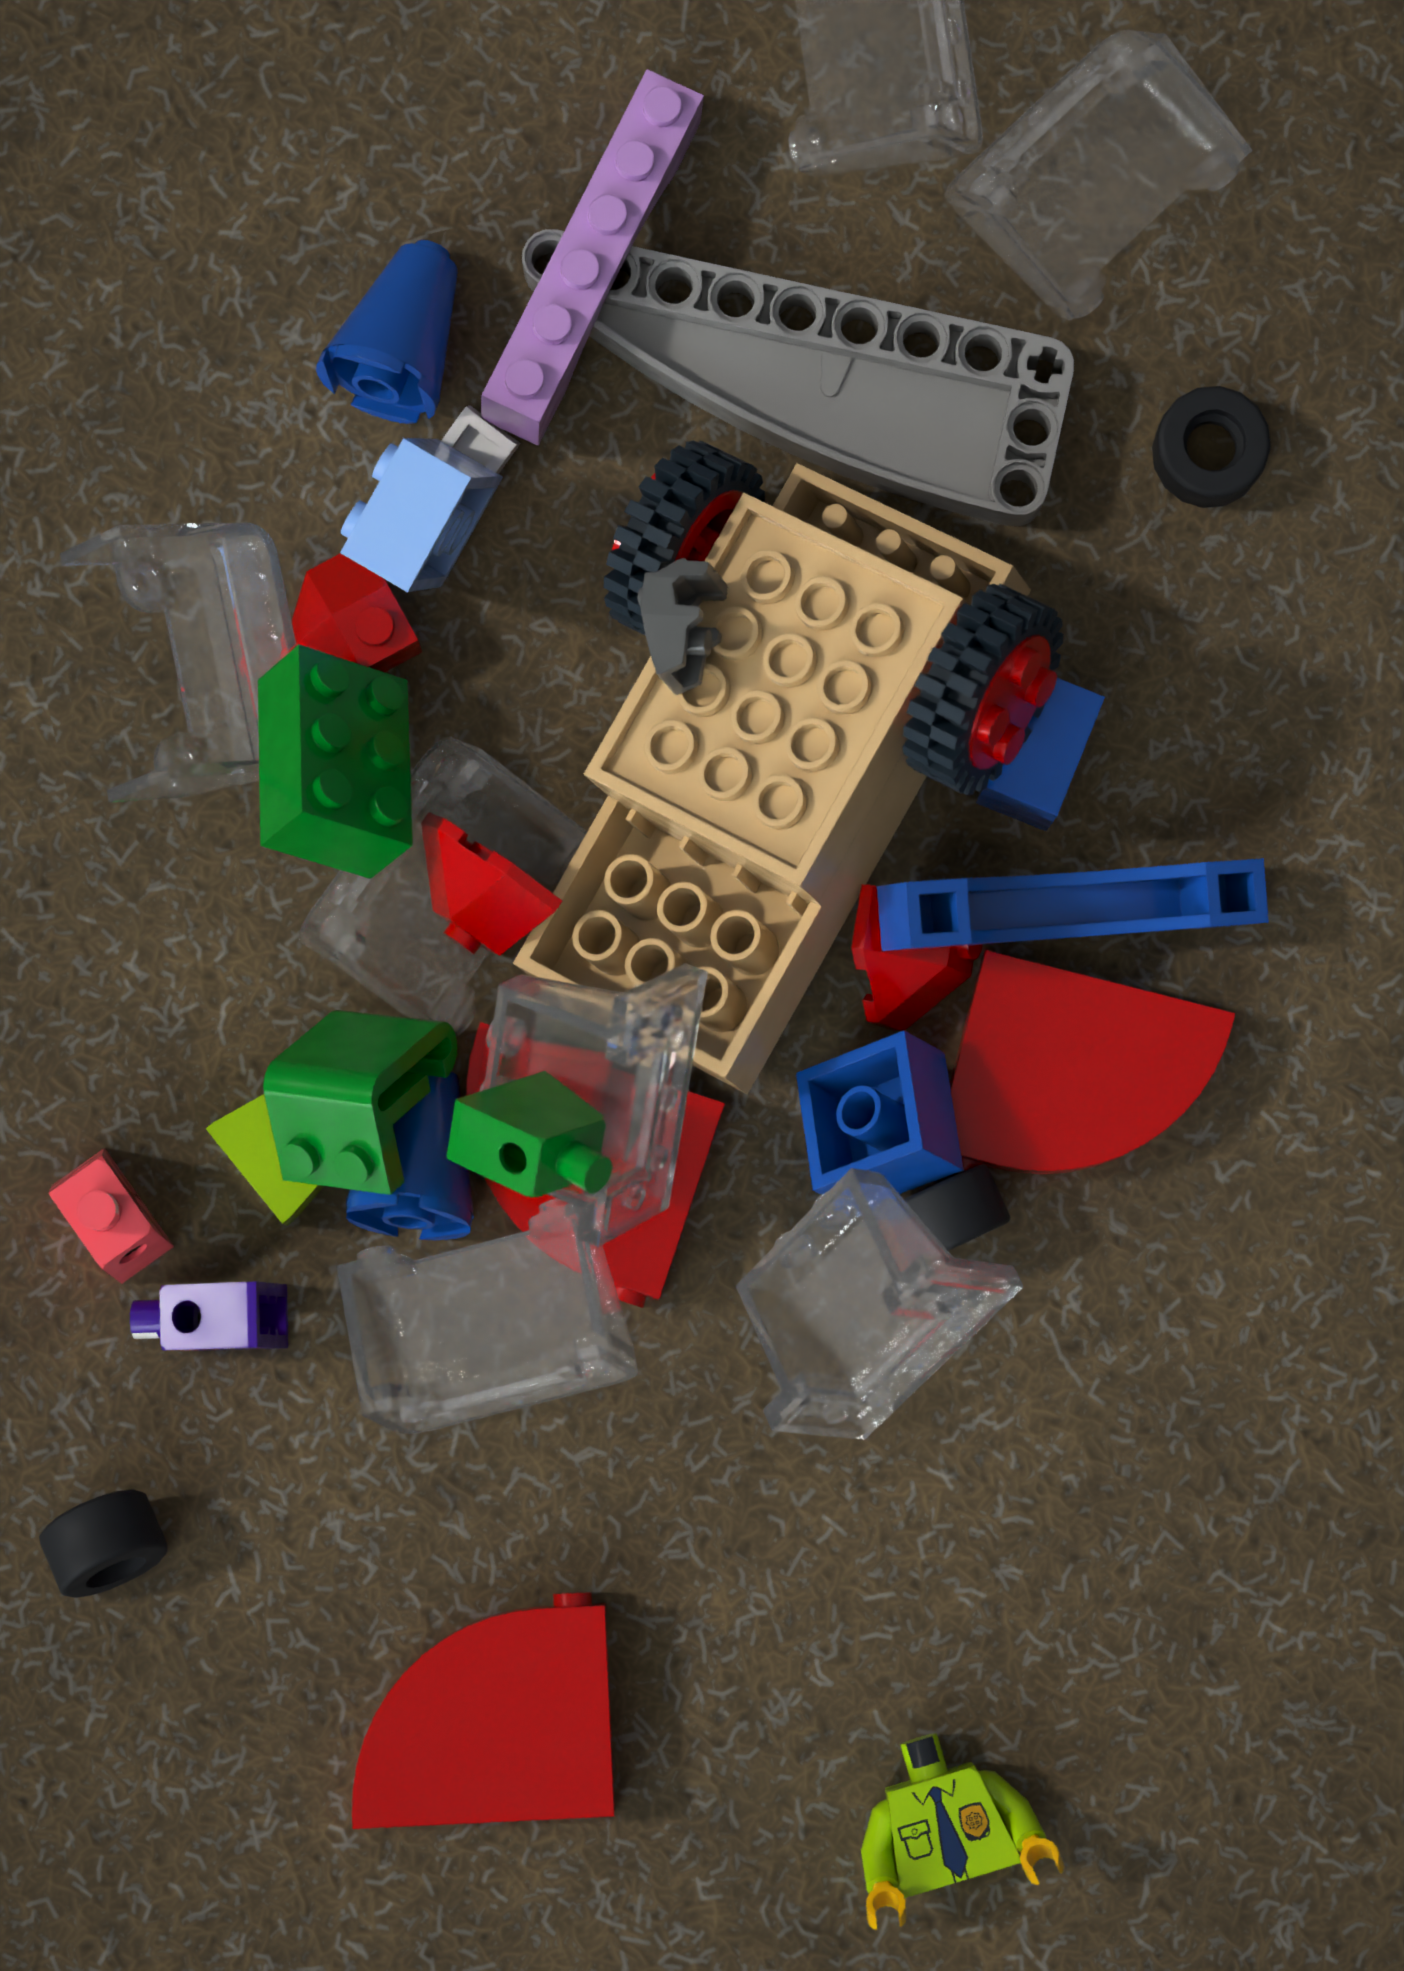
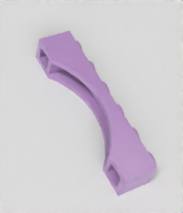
M646 69L481 395L482 419L537 446L539 445L566 392L589 334L621 266L649 214L674 177L701 121L704 95Z

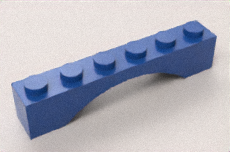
M1264 858L1058 874L913 881L877 886L882 951L1269 923Z

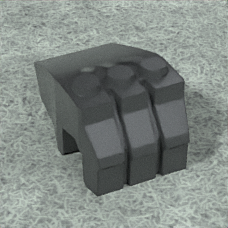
M685 558L676 560L657 572H646L643 587L638 591V604L641 607L645 635L656 674L675 695L682 694L701 685L706 656L710 655L713 647L721 643L722 634L719 630L709 627H697V624L703 621L704 612L698 606L702 601H724L727 598L728 590L726 582L721 579V576L709 562L687 561Z

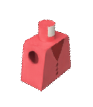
M105 1148L58 1180L50 1188L49 1195L97 1264L121 1284L174 1247ZM140 1246V1247H139L138 1249H136L134 1252H132L131 1254L125 1256V1255H126L128 1252H130L132 1249H134V1248Z

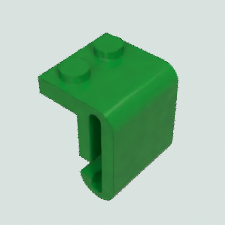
M334 1010L273 1059L266 1070L263 1089L283 1180L388 1195L396 1191L404 1183V1177L393 1124L431 1092L428 1076L447 1078L451 1073L457 1056V1039L453 1027L448 1022Z

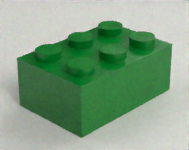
M298 644L258 679L260 846L371 879L413 846L408 682L406 679Z

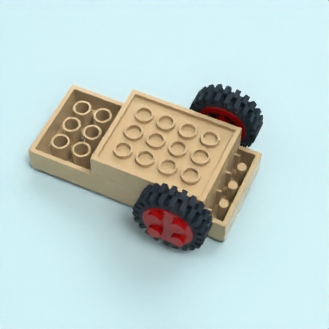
M692 440L686 442L685 448L678 445L672 449L670 461L662 458L654 466L655 473L651 478L646 476L638 488L643 495L639 503L631 499L624 512L631 515L627 526L618 525L613 537L615 541L612 551L608 553L606 565L614 569L604 576L603 588L609 590L604 600L605 605L611 608L609 614L613 619L645 635L641 607L638 604V591L643 587L645 573L657 572L682 558H685L687 561L709 562L721 576V579L728 585L727 598L724 601H702L698 607L704 612L703 621L697 624V627L716 628L722 634L721 643L713 647L710 655L706 656L701 685L679 695H675L656 674L650 656L583 774L608 796L553 892L563 902L556 912L530 932L513 964L539 983L748 1095L860 896L861 884H866L925 778L928 776L962 794L973 795L975 790L981 792L987 788L989 779L995 781L1002 774L1003 764H1011L1018 755L1022 744L1026 742L1032 731L1028 724L1032 716L1040 717L1045 706L1044 704L1048 701L1054 690L1057 674L1053 670L1059 667L1061 654L1056 653V651L1063 644L1064 634L1059 632L1063 623L1062 619L1057 616L1058 612L1028 597L1031 590L1013 565L796 463L773 506L765 503V491L760 489L763 479L760 474L756 473L758 469L755 466L703 441L697 442Z

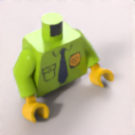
M937 1733L914 1738L900 1744L910 1780L885 1788L886 1799L880 1801L872 1808L861 1847L866 1889L869 1893L866 1902L867 1921L872 1929L877 1930L876 1911L881 1907L890 1906L895 1908L899 1914V1925L901 1927L906 1923L905 1898L1021 1863L1028 1880L1034 1885L1040 1884L1033 1870L1034 1864L1039 1859L1050 1858L1055 1861L1060 1874L1064 1871V1863L1058 1848L1052 1841L1046 1839V1834L1028 1800L998 1773L990 1770L977 1771L972 1762L947 1768Z

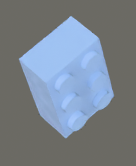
M403 438L399 447L391 443L385 449L374 468L372 477L378 480L379 483L368 503L366 504L359 500L343 524L341 534L348 539L340 553L406 592L441 587L503 476L491 471L439 439Z

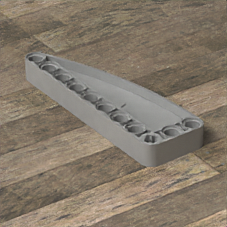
M545 229L535 233L527 240L522 250V265L527 285L533 292L542 277L534 269L536 261L542 255L554 253L564 231ZM631 247L621 266L629 274L630 279L624 287L609 291L589 336L644 375L732 426L794 456L844 477L907 499L1002 525L1022 526L1030 523L1038 516L1048 492L1074 372L1073 356L1070 349L1063 342L1048 336L644 248ZM680 280L690 287L691 294L683 302L670 304L658 296L657 290L666 281ZM740 293L752 302L753 307L744 316L730 317L720 310L718 303L725 295ZM801 306L813 315L814 322L807 329L794 331L787 328L781 322L780 315L787 308ZM863 320L874 328L876 336L865 344H854L843 336L841 329L849 321ZM924 333L935 341L937 351L931 356L917 358L905 349L903 340L911 334ZM984 346L996 354L999 364L989 371H978L967 363L965 353L973 347ZM1039 360L1051 362L1053 364L1051 372L1059 373L1052 374L1048 383L1034 380L1036 371L1028 370L1036 369ZM1023 420L1036 421L1045 429L1047 439L1036 446L1026 445L1016 438L1013 427ZM1011 480L1022 481L1031 488L1034 500L1023 507L1012 506L1002 498L1000 487Z

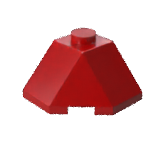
M341 553L306 571L282 650V658L300 644L363 666L387 672L422 653L418 638L384 578Z
M428 812L422 820L421 826L433 912L449 923L443 933L469 953L475 955L477 950L482 947L500 956L556 912L563 902L497 852H492L476 841L473 843L467 840L469 835L447 819Z
M861 884L851 949L855 969L866 970L872 994H866L862 1000L866 1021L888 1030L899 1032L906 1030L971 977L973 961L979 957L983 944L882 951L877 886Z

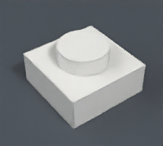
M466 406L441 440L443 443L460 451L497 474L500 473L521 444L501 428L482 419L481 413L472 406Z

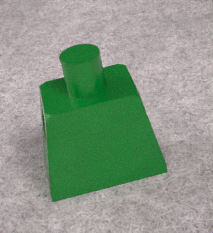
M545 1071L455 1100L446 1158L528 1197H539L571 1185H576L584 1191L593 1194L600 1191L606 1185L612 1173L611 1160L601 1154L606 1128L604 1116Z

